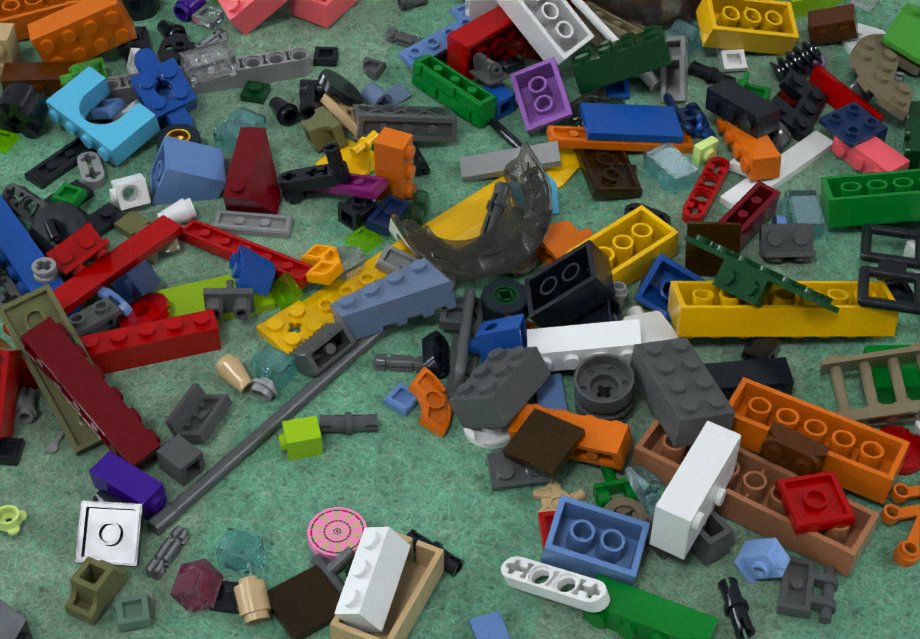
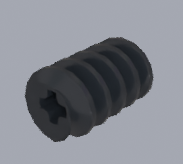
M810 37V44L804 40L801 42L802 50L794 46L793 54L788 51L784 53L786 60L779 56L776 58L778 65L773 62L769 63L780 82L790 68L796 72L800 71L805 75L807 74L805 66L814 69L813 61L816 60L820 64L823 63L822 55Z

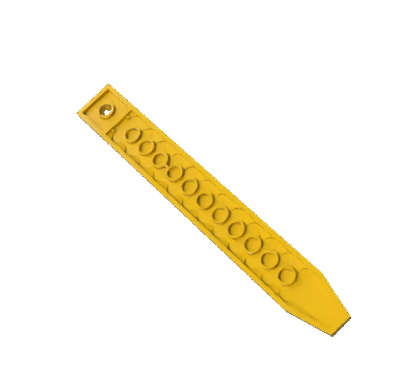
M559 148L562 166L542 169L557 183V191L563 188L581 168L573 148ZM539 170L531 171V173H539V172H540ZM514 174L501 176L403 237L414 253L401 239L399 240L400 243L397 241L392 246L416 258H426L430 263L442 266L478 242L487 214L486 205L491 200L495 183L501 181L510 184ZM511 191L507 197V209L505 214L502 215L499 228L523 212L513 200ZM383 251L306 299L296 301L256 326L257 333L292 362L289 352H293V348H297V345H301V342H305V339H309V336L317 333V329H321V326H325V323H335L330 307L331 303L388 275L375 268L376 262ZM300 328V332H290V329Z

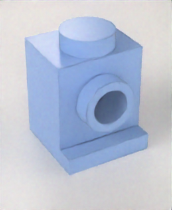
M776 537L745 540L734 563L747 582L755 584L757 579L783 577L791 559Z

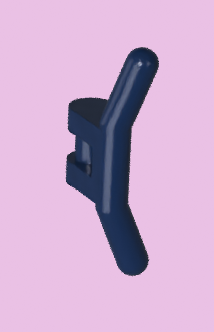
M670 93L664 94L663 100L666 106H674L681 129L686 133H692L694 127H697L698 121L696 116L704 112L701 111V108L695 102L687 104L686 107L678 108Z

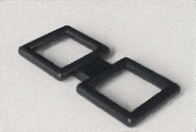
M865 223L862 226L860 259L864 262L877 263L878 267L861 266L859 268L857 304L861 307L920 315V273L907 272V268L920 270V230ZM872 234L915 240V258L871 252ZM870 277L903 284L905 282L913 283L914 303L869 297Z

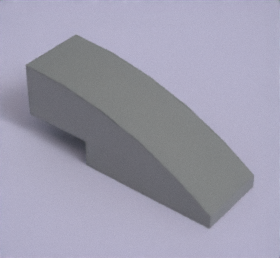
M685 35L666 37L673 64L661 67V103H665L663 95L666 93H670L676 103L686 102L688 40Z

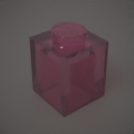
M206 559L183 563L180 566L170 595L188 612L214 608L224 576Z

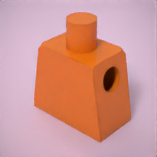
M566 220L549 224L543 241L535 251L538 260L542 264L544 262L551 264L565 255L566 251L594 235L592 230L585 228L579 231L570 221ZM544 226L530 229L528 247L534 249Z

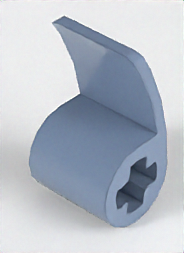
M370 82L362 89L361 97L369 105H398L407 101L411 97V93L400 83H396L385 91L377 83Z

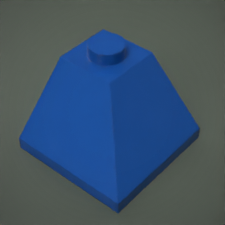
M660 253L653 259L633 299L652 311H660L668 321L672 322L667 310L670 282L706 280Z

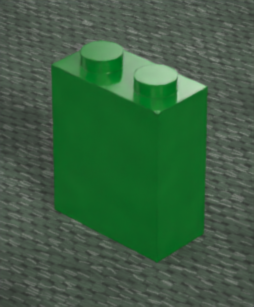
M912 344L865 345L863 353L909 347ZM917 361L900 364L907 397L911 401L920 400V373ZM888 366L871 368L879 403L893 404L896 398Z

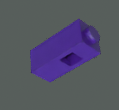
M111 451L89 470L96 489L106 490L129 503L144 504L143 518L146 520L163 509L168 501L163 483Z

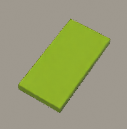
M231 274L157 290V293L164 294L170 302L171 309H168L170 313L168 318L205 311L204 288H226L227 280L234 281V278L231 277ZM269 291L268 296L254 293L255 313H250V315L275 310V302L271 291ZM223 313V318L217 320V323L236 319L234 318V313Z

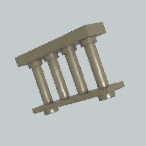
M920 342L913 343L909 347L849 356L834 354L821 360L820 376L831 374L838 405V410L834 413L870 427L920 421V400L911 401L907 397L900 368L902 363L917 361L920 373ZM888 366L896 398L893 404L882 405V403H879L871 368ZM860 371L867 402L865 408L853 409L850 407L842 372Z

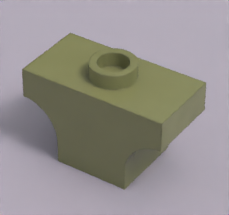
M324 106L315 109V114L311 118L301 122L307 141L316 152L323 150L326 144L332 142L338 143L339 148L348 145L339 118L337 116L333 117Z
M88 556L70 579L72 589L69 600L65 605L66 614L94 625L127 581V570L101 559L98 561Z

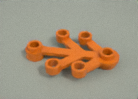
M896 483L890 491V497L899 504L905 503L907 499L919 498L920 485L908 487L904 483ZM887 504L880 513L882 521L886 524L893 525L900 520L916 518L906 541H901L893 551V559L899 566L912 567L920 558V548L918 546L920 542V504L900 508L894 504Z

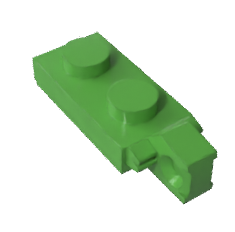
M103 57L71 65L69 67L70 73L59 76L61 86L69 83L89 66L107 78Z

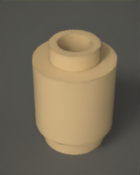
M256 575L239 579V585L233 589L240 618H244L245 625L269 620L271 605L265 581L257 579Z

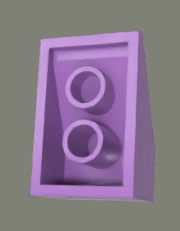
M554 57L509 74L527 133L573 117L567 88Z

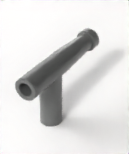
M347 546L329 564L321 554H317L311 559V563L314 566H318L339 596H341L344 583L337 573L354 558L355 552Z

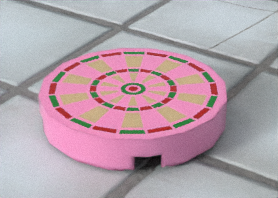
M334 507L325 509L316 514L309 523L307 529L309 547L315 555L321 554L322 557L328 558L329 561L336 558L347 546L356 554L364 528L367 527L366 521L359 513L349 508Z

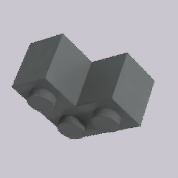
M712 510L690 550L707 566L729 553L734 530ZM654 513L646 517V522L650 523L646 543L661 559H664L671 554L650 545Z

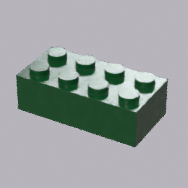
M650 25L645 27L643 32L637 34L629 32L622 35L619 40L613 42L605 40L598 43V47L578 49L572 55L571 68L580 94L673 64L663 26Z

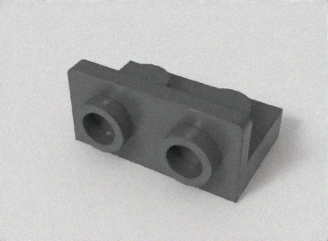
M759 224V255L766 257L768 262H782L783 257H793V261L799 262L809 261V257H816V251L813 250L814 224Z

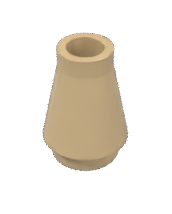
M232 354L223 356L215 366L217 376L244 395L250 391L252 379L239 357Z

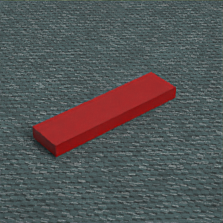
M821 65L814 67L809 82L828 96L826 102L831 107L837 110L855 101L880 122L883 121L885 116Z

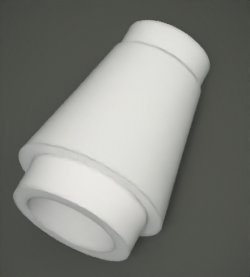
M181 198L162 210V212L157 213L158 217L165 215L180 224L190 222L193 218L198 217L190 198L185 200Z

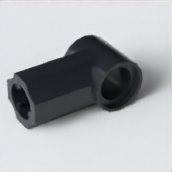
M300 79L299 112L300 117H303L305 120L311 118L315 114L314 110L322 105L320 100L325 90L321 87L318 80Z

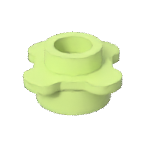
M14 505L0 507V531L8 532L11 536L18 534L22 521L27 519L26 512L19 510Z

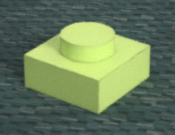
M710 136L695 144L691 163L700 167L706 164L710 158L717 157L719 140L714 136Z

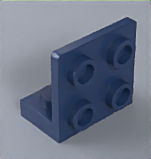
M855 101L819 117L818 121L819 124L850 148L874 137H878L885 142L888 130L886 125Z

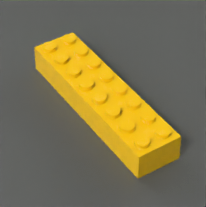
M714 281L670 282L667 310L677 337H687V339L695 337H710L713 339H720L722 337H738L741 339L749 337H792L796 339L819 337L825 339L830 337L856 338L857 336L883 338L884 336H895L899 312L859 306L857 304L858 281H796L832 298L831 305L840 308L838 313L817 305L774 283L761 308L712 285ZM869 281V297L895 300L884 281Z

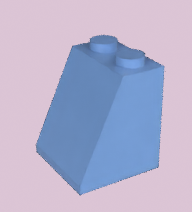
M165 135L149 172L151 205L173 204L181 198L184 200L190 198L191 202L218 199L221 192L225 189L227 177L225 176L227 161L224 160L223 149Z

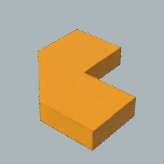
M315 244L300 257L302 262L313 265L305 274L307 282L329 285L344 272L338 250L335 246Z

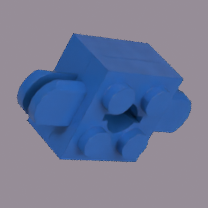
M143 48L137 51L134 56V64L139 74L131 77L130 82L131 89L138 101L156 115L159 126L166 123L168 125L188 124L193 126V119L189 112L197 109V97L175 58L173 57L161 63L152 49Z

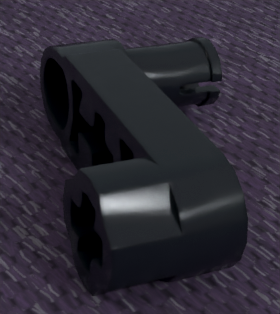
M328 143L323 147L328 164L289 170L278 177L285 201L290 204L299 203L302 199L306 198V191L332 187L350 180L347 162L343 161L338 143Z

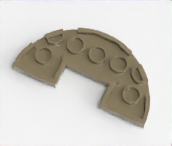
M885 34L867 35L856 43L850 53L851 70L856 71L858 74L856 80L866 93L872 92L879 99L878 105L903 121L908 114L914 90L907 84L899 83L893 79L897 67L917 76L920 71V65L881 42Z

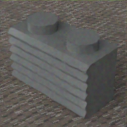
M325 323V326L317 329V333H313V336H309V339H305V342H301V345L293 348V352H289V357L299 373L304 376L313 375L317 377L355 346L356 341L345 323Z

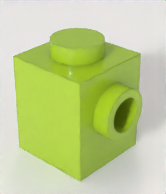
M317 416L282 421L283 434H278L280 451L287 452L288 461L323 455L322 436Z

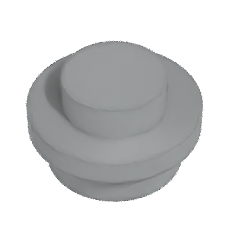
M266 377L254 378L251 382L250 392L261 400L270 402L271 398H275L278 394L275 388L276 384Z

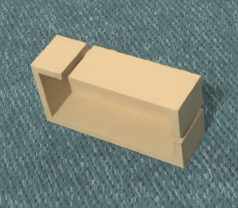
M396 532L411 546L382 632L360 631L349 626L335 615L330 623L331 639H406L444 572V550L418 540L416 543V563L412 562L413 538Z

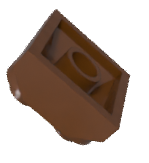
M774 421L761 445L759 456L799 476L819 472L829 447Z

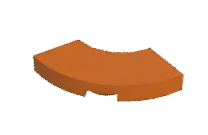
M424 366L412 381L408 390L416 396L421 406V417L418 424L443 438L451 421L452 408L445 394V387Z

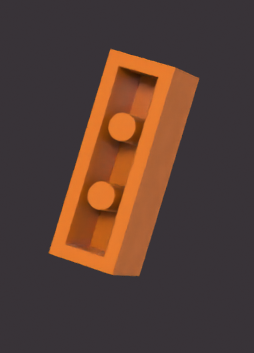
M384 127L374 141L375 176L387 178L389 184L376 199L383 201L388 194L406 201L414 197L416 185L413 184L416 166L413 165V158L416 147L413 146V134Z

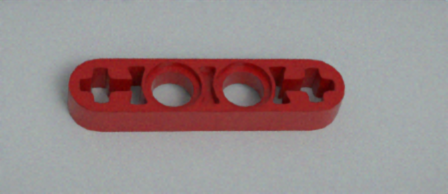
M713 157L708 160L683 206L681 218L686 224L687 222H703L728 176L730 164L727 159ZM719 167L718 172L715 173L714 169ZM709 181L715 183L716 185L710 186L706 185L704 182ZM696 197H705L708 200L700 201ZM694 208L698 209V212L692 215Z

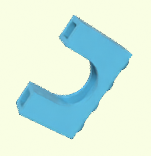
M89 66L46 100L49 109L48 116L54 123L62 124L70 135L78 136L87 148L95 149L104 161L107 162L109 160L118 166L160 131L158 120L153 112L140 103L118 120L108 124H94L85 120L89 111L111 94L106 78Z

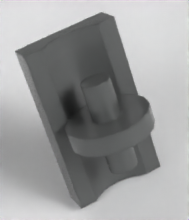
M227 280L226 288H204L205 310L213 309L216 320L223 318V313H234V318L238 320H247L250 313H255L253 288L234 287L233 280Z

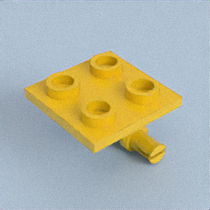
M373 130L366 137H361L357 143L346 138L348 145L340 148L343 161L347 162L350 173L369 175L375 170L374 151L370 149L379 135L376 131ZM326 155L316 162L315 166L328 164Z

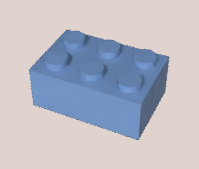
M560 495L540 562L596 579L598 574L632 586L636 578L650 523Z

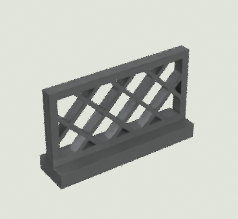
M352 105L358 139L366 137L373 130L380 134L382 129L387 127L413 134V141L455 142L457 117L451 115L448 107Z

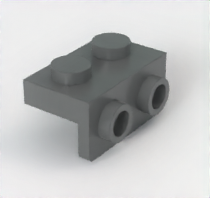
M106 297L80 312L72 314L68 319L77 335L84 336L119 327L117 316L121 315V311L117 305Z
M193 383L165 423L174 437L179 434L190 443H205L220 420L224 418L225 413L233 402L228 394L206 395L198 383Z
M505 447L493 449L486 456L485 465L488 466L491 491L543 485L551 482L550 477L504 457L503 449Z

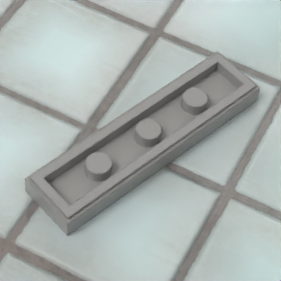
M558 141L528 146L542 169L562 166ZM524 147L461 157L460 166L463 182L529 172L521 157ZM532 162L531 171L539 170L536 167V165Z

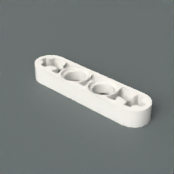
M520 556L507 559L501 566L504 580L512 588L593 613L600 612L609 605L610 596L604 582ZM541 576H549L548 580L544 583H534ZM566 584H575V587L568 592L560 591Z

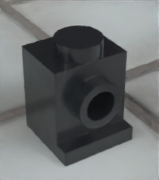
M354 196L344 203L340 201L337 203L338 221L354 232H359L366 226V220L378 207L376 199Z
M753 337L752 343H748L743 349L741 358L744 360L777 358L781 341L773 337Z

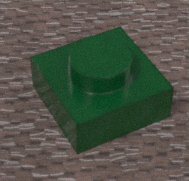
M248 80L240 94L241 101L264 105L271 91L270 84Z

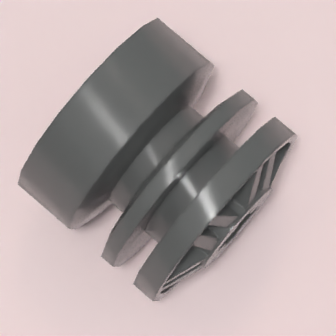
M609 353L594 354L585 358L577 366L574 374L576 413L579 415H592L598 419L608 421L618 420L625 424L631 417L634 409L635 379L633 369L627 361Z

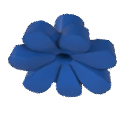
M702 112L696 116L698 121L697 127L690 133L691 138L694 139L700 135L705 139L715 136L714 130L709 128L710 125L706 115Z

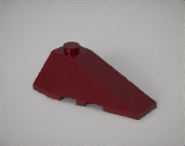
M241 127L226 177L223 195L226 211L278 215L281 193L266 128Z

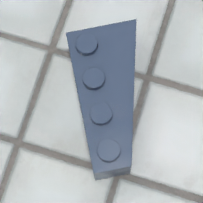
M426 258L415 260L410 265L391 272L387 276L369 283L349 295L342 296L339 300L330 304L335 323H345L355 340L383 332L384 326L387 325L401 326L407 324L408 318L423 314L424 318L434 315L435 309L446 306L447 310L457 307L451 281Z

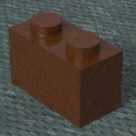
M854 3L808 11L809 36L816 45L858 38V21Z

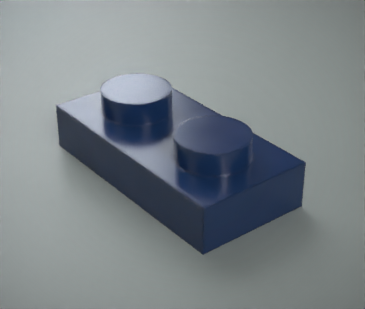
M388 194L366 220L365 229L389 237L391 235L389 231L390 218L397 227L410 211L411 202Z

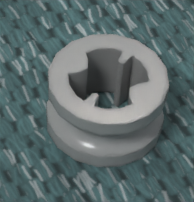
M50 257L36 259L31 265L33 277L38 283H50L58 276L56 262Z

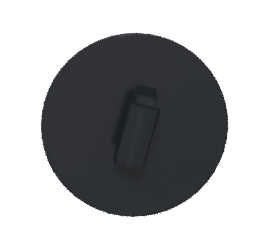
M54 202L46 205L36 214L31 223L29 235L43 255L47 257V252L86 225V221L81 211L74 205L67 202Z

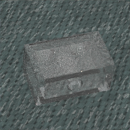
M225 40L179 53L182 72L192 88L237 75L235 55Z

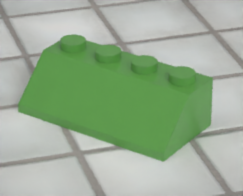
M906 2L881 42L919 65L920 7Z

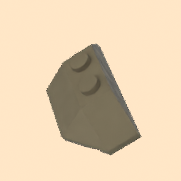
M590 1L585 2L619 39H621L622 35L629 32H634V34L643 32L645 26L618 12L596 6L595 3ZM575 6L574 11L595 36L589 42L598 47V43L607 39Z

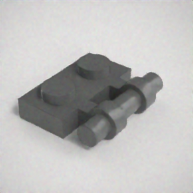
M789 556L791 560L783 577H781L777 613L808 619L810 611L813 609L819 613L818 621L820 623L830 624L832 615L836 611L834 592L837 591L839 582L836 577V568L826 566L824 573L815 571L816 561ZM813 586L819 587L822 590L821 596L812 594Z

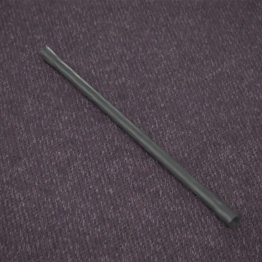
M397 325L384 326L383 332L357 340L355 346L310 381L171 504L166 505L147 522L149 530L157 536L161 535L178 520L185 510L280 428L282 421H288Z

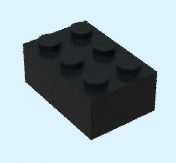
M590 239L524 280L529 318L540 328L565 326L616 295L609 257Z

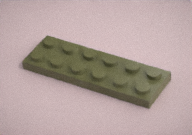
M47 283L0 306V318L17 349L22 350L21 356L77 456L103 442L22 348L21 336L48 317H51L56 324L60 322L65 326L69 333L68 338L74 345L78 343L83 347L87 354L86 359L94 366L52 288Z

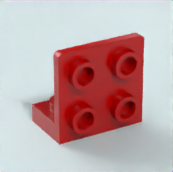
M87 223L47 252L46 256L54 259L57 270L66 280L85 269L86 265L91 261L95 262L107 254L110 241L107 238L103 240L93 226Z

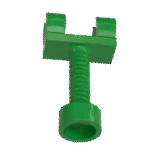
M600 466L605 482L594 483L593 496L598 507L604 508L611 501L610 495L623 493L624 497L638 501L637 498L640 497L630 477L617 479L613 468Z

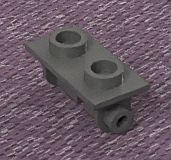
M479 52L474 55L473 64L475 69L470 70L469 73L488 86H497L503 80L510 78L509 74L502 71V67L498 62L487 59L484 53Z

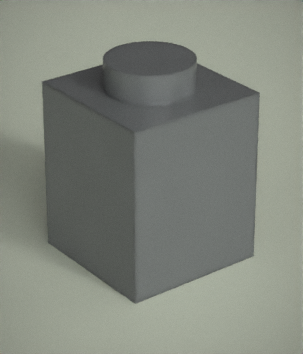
M179 434L170 441L163 443L160 449L156 451L159 468L183 487L205 470L203 452Z

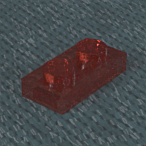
M514 37L513 40L503 38L500 44L502 49L516 58L543 60L528 41L526 42L520 38Z

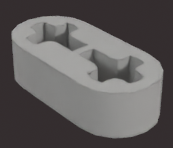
M91 151L81 153L77 157V164L83 184L92 190L102 188L106 183L99 155ZM87 162H91L92 166H88ZM95 175L96 179H92L90 176Z

